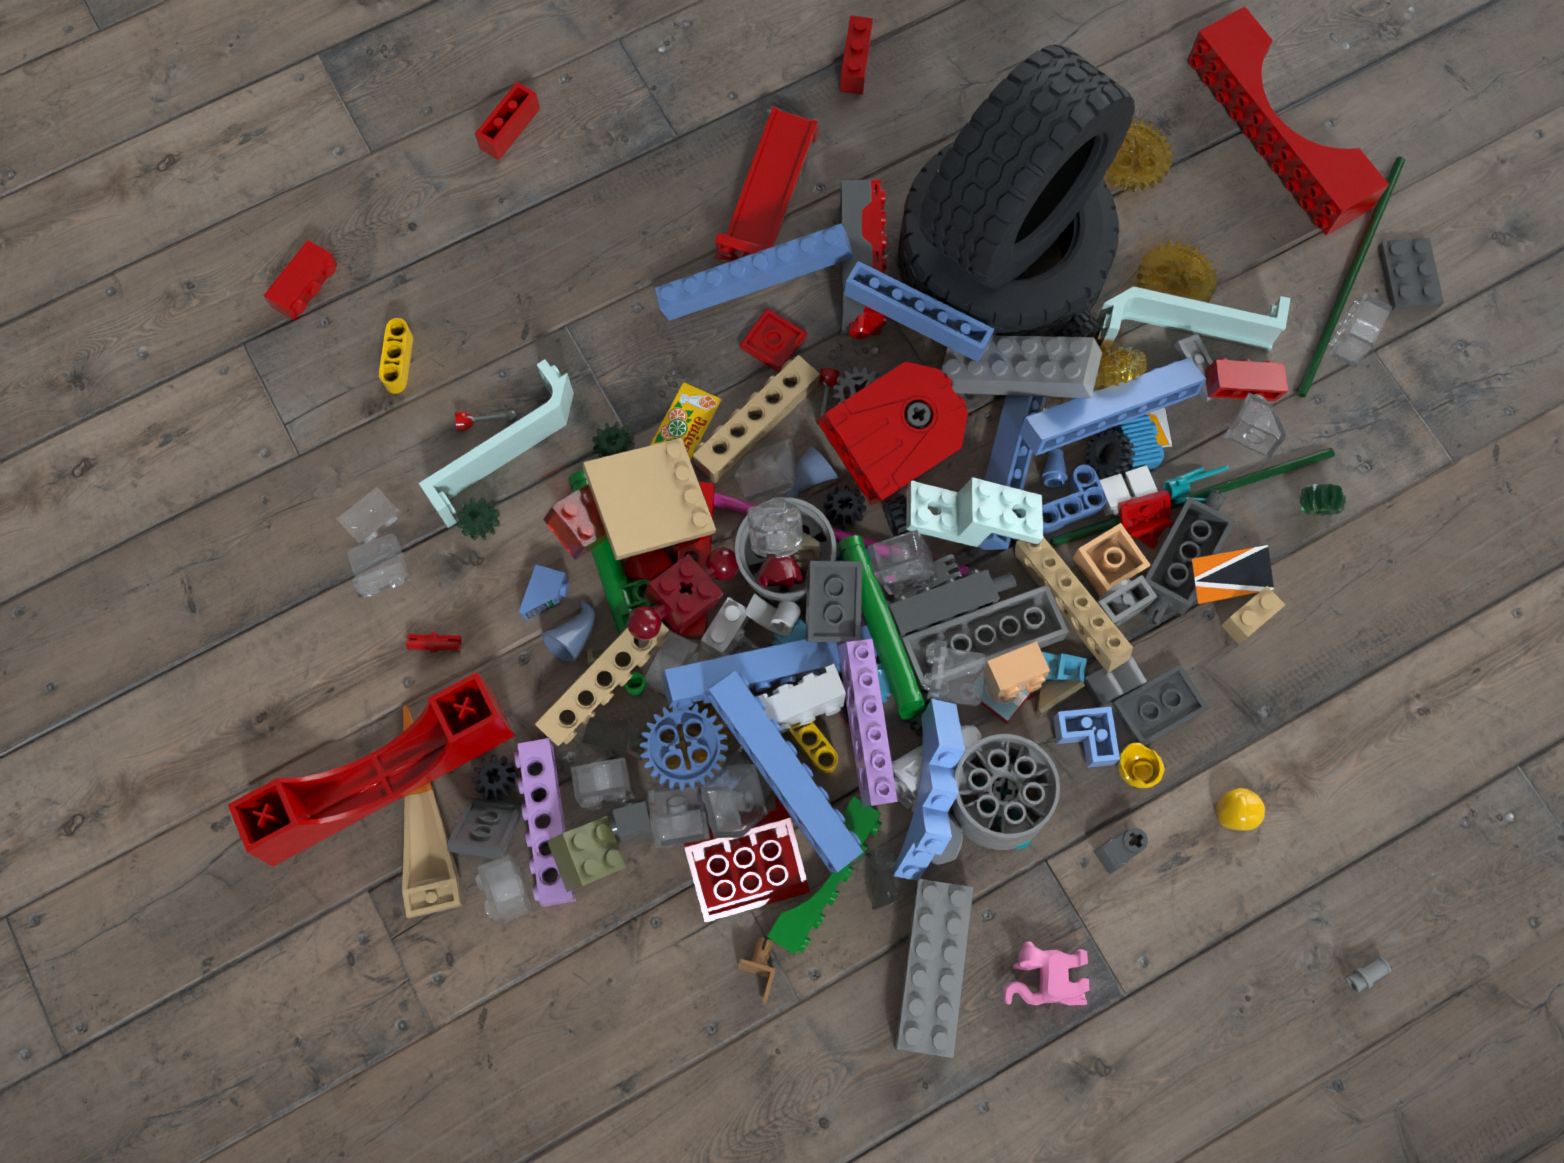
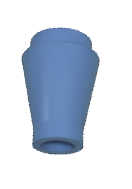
M1053 449L1048 451L1042 479L1047 487L1060 488L1064 486L1068 477L1063 451Z

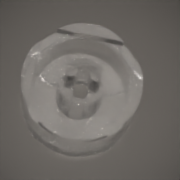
M775 497L770 502L748 509L747 520L751 549L757 555L767 557L766 553L775 554V558H782L794 554L801 548L803 528L801 511L797 506L786 502V499L783 497Z

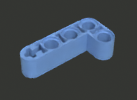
M1084 464L1076 467L1069 480L1072 495L1042 505V516H1049L1052 520L1051 523L1043 521V535L1089 519L1100 513L1107 497L1095 470L1091 466ZM1077 477H1085L1088 483H1081ZM1087 499H1095L1098 505H1091ZM1064 507L1073 508L1075 514H1068Z

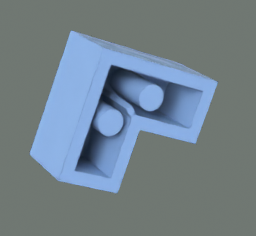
M1111 707L1061 711L1054 716L1053 722L1057 744L1083 742L1087 768L1114 765L1120 760Z

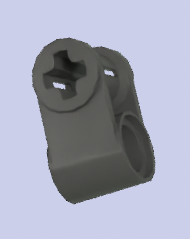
M1132 828L1124 831L1114 839H1110L1093 852L1106 871L1111 874L1147 847L1148 837L1143 830ZM1136 836L1138 839L1135 843L1136 845L1130 846L1128 843L1131 840L1130 837Z

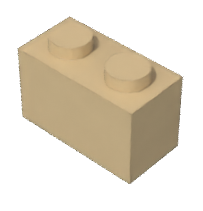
M1266 586L1221 626L1240 645L1281 610L1285 604Z

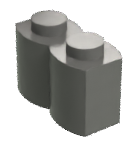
M1131 655L1128 661L1109 673L1104 668H1101L1100 665L1086 672L1087 677L1083 682L1096 707L1101 708L1147 683V680Z

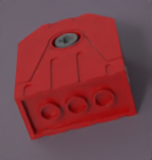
M905 361L826 412L816 421L871 506L884 500L962 448L968 412L965 409L966 403L960 395H956L952 388L951 379L947 374H943L940 369Z

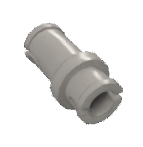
M1379 957L1366 967L1355 969L1353 975L1346 978L1347 985L1356 994L1363 989L1369 990L1373 987L1375 981L1391 972V967L1384 958Z

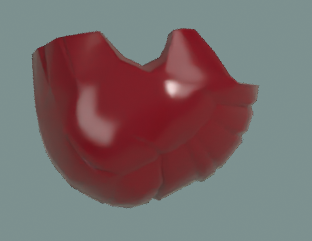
M777 553L768 557L761 565L757 575V583L763 588L781 585L791 588L795 578L799 582L803 580L796 560L784 553Z

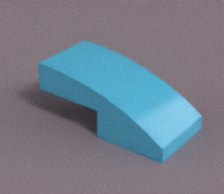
M1042 652L1050 669L1045 680L1084 682L1086 658L1063 653L1055 655Z

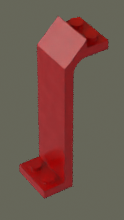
M772 107L726 235L718 233L715 239L717 252L714 259L728 263L774 247L811 142H816L818 138V120L813 119L812 121L777 110V107Z

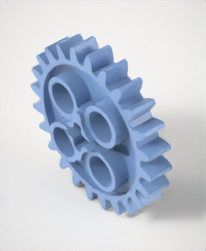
M695 704L692 710H689V707L679 710L677 706H674L673 712L670 713L664 707V716L662 718L654 714L657 722L655 724L647 722V726L651 730L650 733L642 732V736L648 741L640 743L641 748L647 749V752L641 754V758L650 760L644 767L646 769L654 768L651 773L652 778L661 775L660 785L665 784L667 780L670 781L669 788L671 790L674 789L676 784H679L681 791L685 790L686 784H690L692 790H695V782L698 781L701 785L706 786L704 778L707 776L714 780L713 769L722 771L718 761H726V757L720 753L728 750L727 745L721 744L722 741L727 739V735L718 734L722 731L723 725L714 726L717 721L716 715L708 719V709L706 708L702 713H699L698 704ZM678 724H682L685 741L688 745H691L687 747L691 763L690 770L686 769L682 750L677 749L681 747V740L677 729ZM697 724L702 727L701 733L696 737H691L687 734V730L691 725ZM666 731H673L675 733V738L670 743L661 741V736ZM699 750L708 753V757L703 763L693 761L694 754ZM671 757H679L681 759L680 766L675 770L667 768V761Z

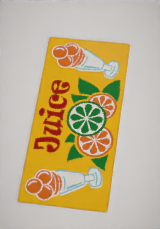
M683 382L650 445L682 438L691 460L694 449L699 445L722 399Z

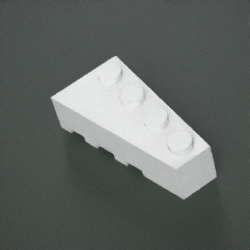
M834 664L825 667L827 673L820 676L814 675V673L804 676L798 682V685L794 687L792 684L778 687L773 691V696L768 697V694L758 696L765 705L766 709L764 712L768 718H773L782 730L780 734L790 730V726L800 722L801 725H805L815 721V716L824 713L826 716H830L841 711L840 707L844 706L846 692Z

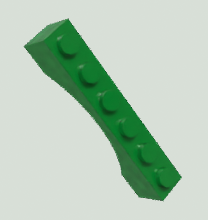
M853 796L842 814L845 819L843 824L849 832L853 831L861 841L859 846L863 853L857 857L861 859L869 846L864 842L869 834L875 836L882 824L878 820L881 813L871 806L862 807L861 800ZM853 861L839 872H832L822 888L808 901L793 909L782 912L769 932L767 939L773 941L794 956L798 951L803 954L811 941L807 936L812 927L818 929L826 916L822 913L823 909L827 904L832 906L840 892L836 890L841 880L846 883L854 868L850 865Z

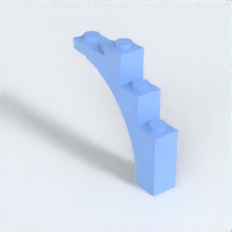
M931 699L921 717L923 757L918 796L907 837L893 866V875L895 877L916 881L921 878L934 855H941L952 838L948 811L958 796L957 782L954 780V769L965 752L957 705Z

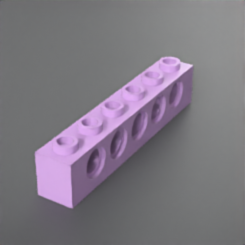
M867 639L843 643L838 646L844 690L846 692L845 697L862 807L898 802L873 640Z
M550 738L518 743V752H514L516 767H521L522 778H518L520 794L525 795L526 804H522V814L524 821L528 820L529 831H525L527 846L532 847L533 857L529 858L531 874H536L537 884L533 885L534 899L539 901L543 907L576 901L575 890L566 891L553 855L543 856L541 853L542 846L548 843L547 840L566 832L553 742ZM542 764L543 770L539 775H530V769L533 765ZM538 790H546L547 795L542 802L534 801V794ZM542 816H549V826L545 829H539L537 826L538 820ZM550 869L558 871V878L553 883L545 881V874Z

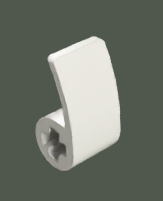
M754 594L745 613L766 629L779 635L787 636L792 633L801 610L792 601H782L776 609Z

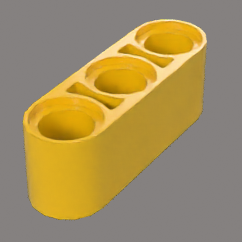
M394 318L386 325L379 368V378L386 390L393 394H398L406 388L413 344V335L406 321L400 318ZM404 331L401 335L395 336L398 332ZM400 353L399 357L392 358L395 354ZM397 376L394 381H389L391 377Z
M799 722L790 726L791 729L786 731L812 766L821 774L832 773L837 767L838 754L813 722L801 725ZM806 734H812L816 737L817 742L813 745H806L803 743L802 738ZM822 755H829L832 757L833 763L830 766H822L818 759Z

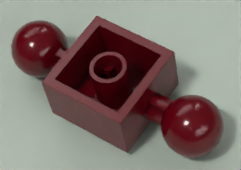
M725 547L714 549L708 555L704 569L688 554L648 584L644 597L653 607L640 606L629 614L627 628L630 634L638 640H650L659 633L662 624L661 620L665 619L679 635L717 606L723 592L713 581L715 579L726 581L736 575L739 566L735 552Z

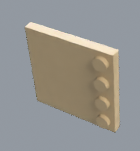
M682 438L583 462V470L616 560L715 533V525Z

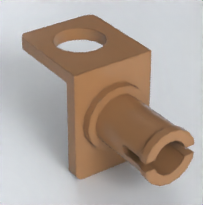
M758 937L752 960L739 959L738 969L769 978L762 1002L763 1005H766L776 969L767 965L774 942L767 939L765 948L762 950L764 938Z

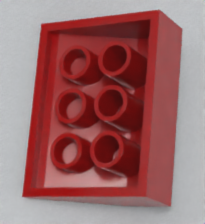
M785 808L682 836L705 922L810 892L792 821Z

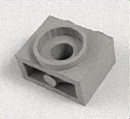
M1141 575L1133 581L1125 579L1110 588L1099 597L1098 605L1118 627L1147 609L1156 599L1157 595Z

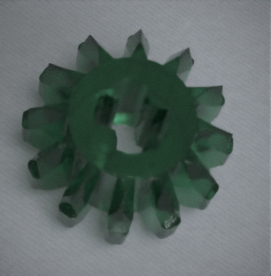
M617 421L613 427H610L606 422L605 430L597 428L598 436L592 438L593 444H595L593 447L594 453L599 454V458L635 450V443L632 442L635 439L634 434L629 432V428L626 425L620 428ZM616 441L617 444L612 446L611 442Z
M1324 483L1306 486L1301 490V510L1306 514L1314 516L1339 514L1344 510V504H1346L1344 489L1339 485Z
M481 497L478 503H476L474 498L470 499V505L462 503L461 506L464 511L457 512L456 515L460 520L456 524L458 528L462 529L461 532L464 536L470 535L471 539L476 541L479 535L483 540H486V533L488 532L495 535L496 532L493 527L500 526V521L497 519L500 516V512L494 509L495 505L492 501L486 503L485 498Z

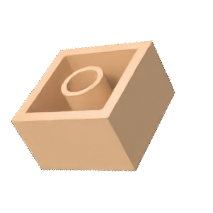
M1121 523L1080 547L1073 557L1099 597L1125 579L1133 581L1139 576L1144 575L1151 566Z
M1036 641L987 661L982 674L994 701L1002 699L1004 703L1018 697L1017 693L1027 690L1030 693L1041 688V683L1046 681L1045 679L1050 669Z

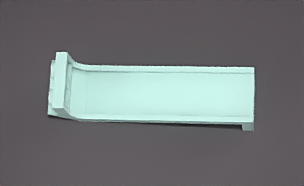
M1131 287L1103 304L1097 318L1102 324L1097 339L1101 340L1100 349L1110 351L1120 329L1121 320L1129 319L1271 351L1272 345L1281 331H1285L1291 298L1280 296L1276 304L1271 305L1268 316Z
M545 359L538 363L537 367L543 384L551 394L550 400L419 483L448 528L457 523L452 516L456 511L449 499L567 425L574 394L568 373L561 376L555 365L550 367Z

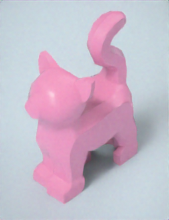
M1024 942L1022 949L1018 953V961L1016 964H1013V969L1033 970L1040 968L1039 992L1033 994L1025 984L1018 981L1010 982L1004 987L1002 993L1004 1002L1008 1005L1011 1004L1013 994L1019 993L1027 1004L1032 1005L1043 1003H1061L1068 1006L1087 1005L1084 993L1090 991L1089 979L1079 978L1077 982L1073 983L1069 981L1068 973L1069 968L1088 964L1087 951L1079 949L1074 954H1066L1058 950L1042 951L1035 947L1032 942Z

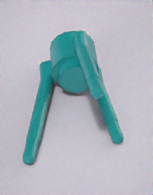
M1225 465L1203 472L1205 470L1204 467L1194 469L1176 478L1167 479L1164 482V490L1170 494V500L1175 499L1176 504L1185 503L1188 498L1185 496L1190 493L1191 482L1227 471L1229 467ZM1193 498L1202 504H1205L1207 500L1204 498Z

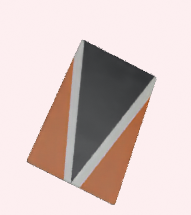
M1268 545L1192 559L1198 604L1257 593L1266 586L1271 590L1274 589Z

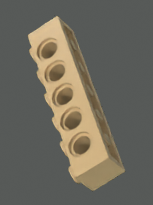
M800 355L793 360L789 359L782 366L781 372L777 376H771L765 382L764 388L760 392H754L747 399V404L742 409H736L724 426L719 425L712 432V437L706 443L701 442L694 449V464L716 483L820 384V373ZM792 381L796 385L793 387H787L784 384L786 382ZM769 398H776L779 400L777 403L774 404L767 402ZM753 414L761 416L759 420H752L749 417ZM734 431H742L744 433L740 437L732 435ZM718 447H723L726 449V451L722 454H717L714 452V450Z
M1043 537L1039 544L1023 540L1017 541L1015 557L1039 587L1049 585L1061 615L1104 669L1109 673L1128 661L1133 646L1047 540Z
M662 623L659 633L643 647H639L634 643V637L626 628L536 721L535 725L557 746L562 742L567 745L576 736V727L581 722L586 725L595 716L596 713L593 710L599 703L604 706L614 696L611 691L618 684L621 687L625 685L633 676L630 671L636 665L642 667L651 657L648 652L654 646L660 648L668 640L669 636L667 633L669 628ZM619 652H627L631 656L629 664L621 666L615 661L616 655ZM601 671L611 673L612 681L609 684L602 685L598 682L597 675ZM584 690L592 692L594 696L593 701L589 704L580 702L578 698L580 692ZM564 710H571L575 714V720L571 723H565L561 720L560 713Z

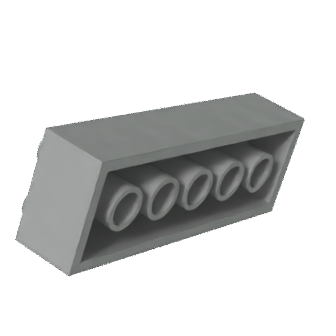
M992 335L991 341L979 363L948 347L941 371L951 379L952 388L955 393L1092 398L1102 352L1095 339L1091 337Z
M1045 585L902 637L901 642L914 673L919 691L922 689L925 691L927 688H934L983 670L987 661L1036 641L1040 648L1062 641L1069 631L1049 585Z
M924 879L916 881L895 1043L896 1050L954 1058L973 887Z

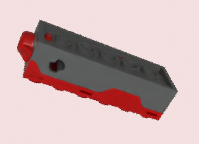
M842 180L840 224H842L848 235L854 257L841 262V335H850L854 339H864L869 335H880L881 327L886 326L885 315L844 295L846 280L858 261L883 274L887 270V255H885L886 233H884V226H886V211H884L886 192L885 189H881V180Z

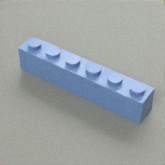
M859 261L846 280L845 296L978 363L991 341L994 328Z

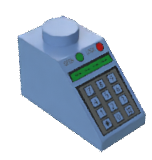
M535 565L519 609L522 619L528 621L561 603L562 597H566L570 589V582H568L566 574Z

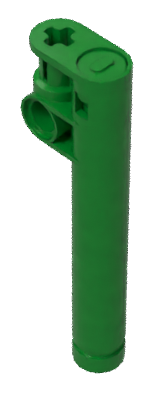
M582 470L570 475L568 482L572 489L575 504L619 636L627 628L628 616L635 608L640 606L653 607L647 599L639 597L640 593L647 589L651 581L644 579L628 583L621 559H615L585 472ZM662 619L661 622L669 628L668 622Z
M858 535L847 537L840 541L837 547L843 561L862 562L861 611L891 693L894 695L901 719L914 718L926 710L922 694L917 686L914 673L863 539Z

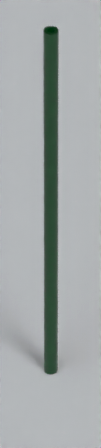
M1397 157L1387 179L1389 186L1377 202L1296 393L1301 398L1307 396L1406 161L1403 157Z
M1327 448L1186 494L1185 497L1205 499L1208 498L1212 489L1220 490L1218 494H1221V492L1224 493L1335 456L1333 448ZM1175 499L1170 500L1171 509L1180 507L1184 504H1176ZM1119 516L1051 537V544L1053 547L1112 529L1120 524Z

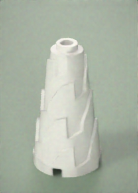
M960 725L965 752L981 738L979 730L973 725ZM923 745L892 761L897 800L905 808L911 807L912 811L915 809L918 796Z

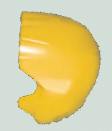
M1132 743L1121 752L1117 768L1120 777L1127 784L1137 788H1150L1162 780L1165 770L1161 757L1154 750L1143 746L1141 743Z
M1237 788L1225 793L1220 797L1216 805V815L1219 823L1230 830H1254L1262 823L1265 817V806L1259 795L1245 788Z

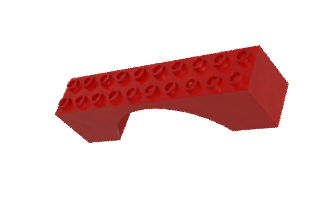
M1246 6L1200 30L1187 60L1191 68L1196 70L1201 76L1204 84L1216 95L1218 102L1227 109L1232 120L1238 123L1246 138L1252 141L1259 154L1271 165L1273 172L1282 179L1287 190L1293 193L1300 202L1301 208L1311 216L1316 227L1327 236L1372 210L1389 184L1360 148H1334L1315 143L1290 129L1277 116L1267 100L1262 83L1263 60L1273 40Z
M476 672L430 696L424 710L411 726L391 742L371 754L347 765L319 774L296 778H276L229 803L228 807L246 852L274 867L515 737V734L494 692L479 673Z

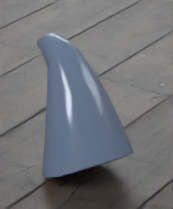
M810 446L787 477L783 489L784 497L797 498L799 493L814 484L839 478L838 474L827 459L813 446Z
M583 600L580 602L582 610L578 616L557 628L542 633L543 642L548 650L557 659L565 663L572 664L577 661L595 625V611L591 604Z

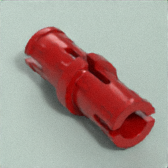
M431 632V634L408 633L406 637L409 639L406 640L407 650H430L431 653H437L438 650L460 652L461 646L459 645H462L461 635H438L437 632Z

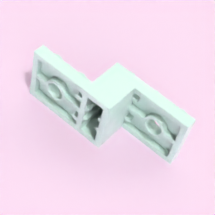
M973 477L959 492L910 481L907 485L906 530L978 547L991 533L1039 544L1043 540L1042 495ZM928 507L934 508L937 515H933ZM1012 510L1018 511L1021 518H1018Z

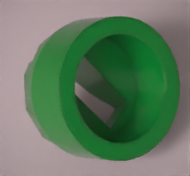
M631 673L633 676L625 684V689L629 694L638 696L645 690V678L640 673Z

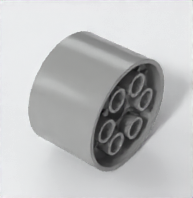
M783 497L771 499L755 507L741 523L735 541L737 564L748 584L761 597L778 604L782 601H792L795 604L807 601V567H799L800 571L805 573L806 580L802 584L794 583L793 587L789 588V592H781V586L763 588L757 583L758 572L752 575L749 570L750 566L763 564L767 560V557L764 559L756 557V550L759 547H766V543L775 538L770 535V531L774 526L783 527L784 532L791 529V527H787L786 513L796 514L793 527L797 529L807 528L810 531V537L815 538L822 532L824 533L827 541L820 543V561H837L834 532L825 515L810 503L796 498ZM756 527L767 535L765 541L752 535Z
M997 734L983 738L973 744L958 763L954 780L957 782L958 796L950 807V811L960 826L963 827L964 832L962 833L974 843L994 850L1014 849L1035 838L1054 813L1060 794L1058 772L1048 754L1029 739L1012 734ZM1009 755L1016 757L1014 765L1009 764ZM992 757H999L1003 760L1004 766L1001 768L994 767L990 759ZM979 759L986 770L977 768L972 763ZM1017 765H1028L1031 773L1028 775L1021 774L1018 771ZM973 776H981L986 784L982 787H977L972 783L971 778ZM1039 776L1042 784L1030 783V780ZM1005 783V793L1008 795H1006L1003 801H1000L1001 798L998 791H1000ZM1026 791H1036L1039 795V800H1029L1026 796ZM978 795V799L964 805L962 796ZM982 802H989L992 804L994 811L992 813H984L979 805ZM1026 807L1040 816L1035 823L1026 814ZM1007 810H1017L1020 813V820H1011L1007 816ZM995 817H1001L1000 833L990 830Z

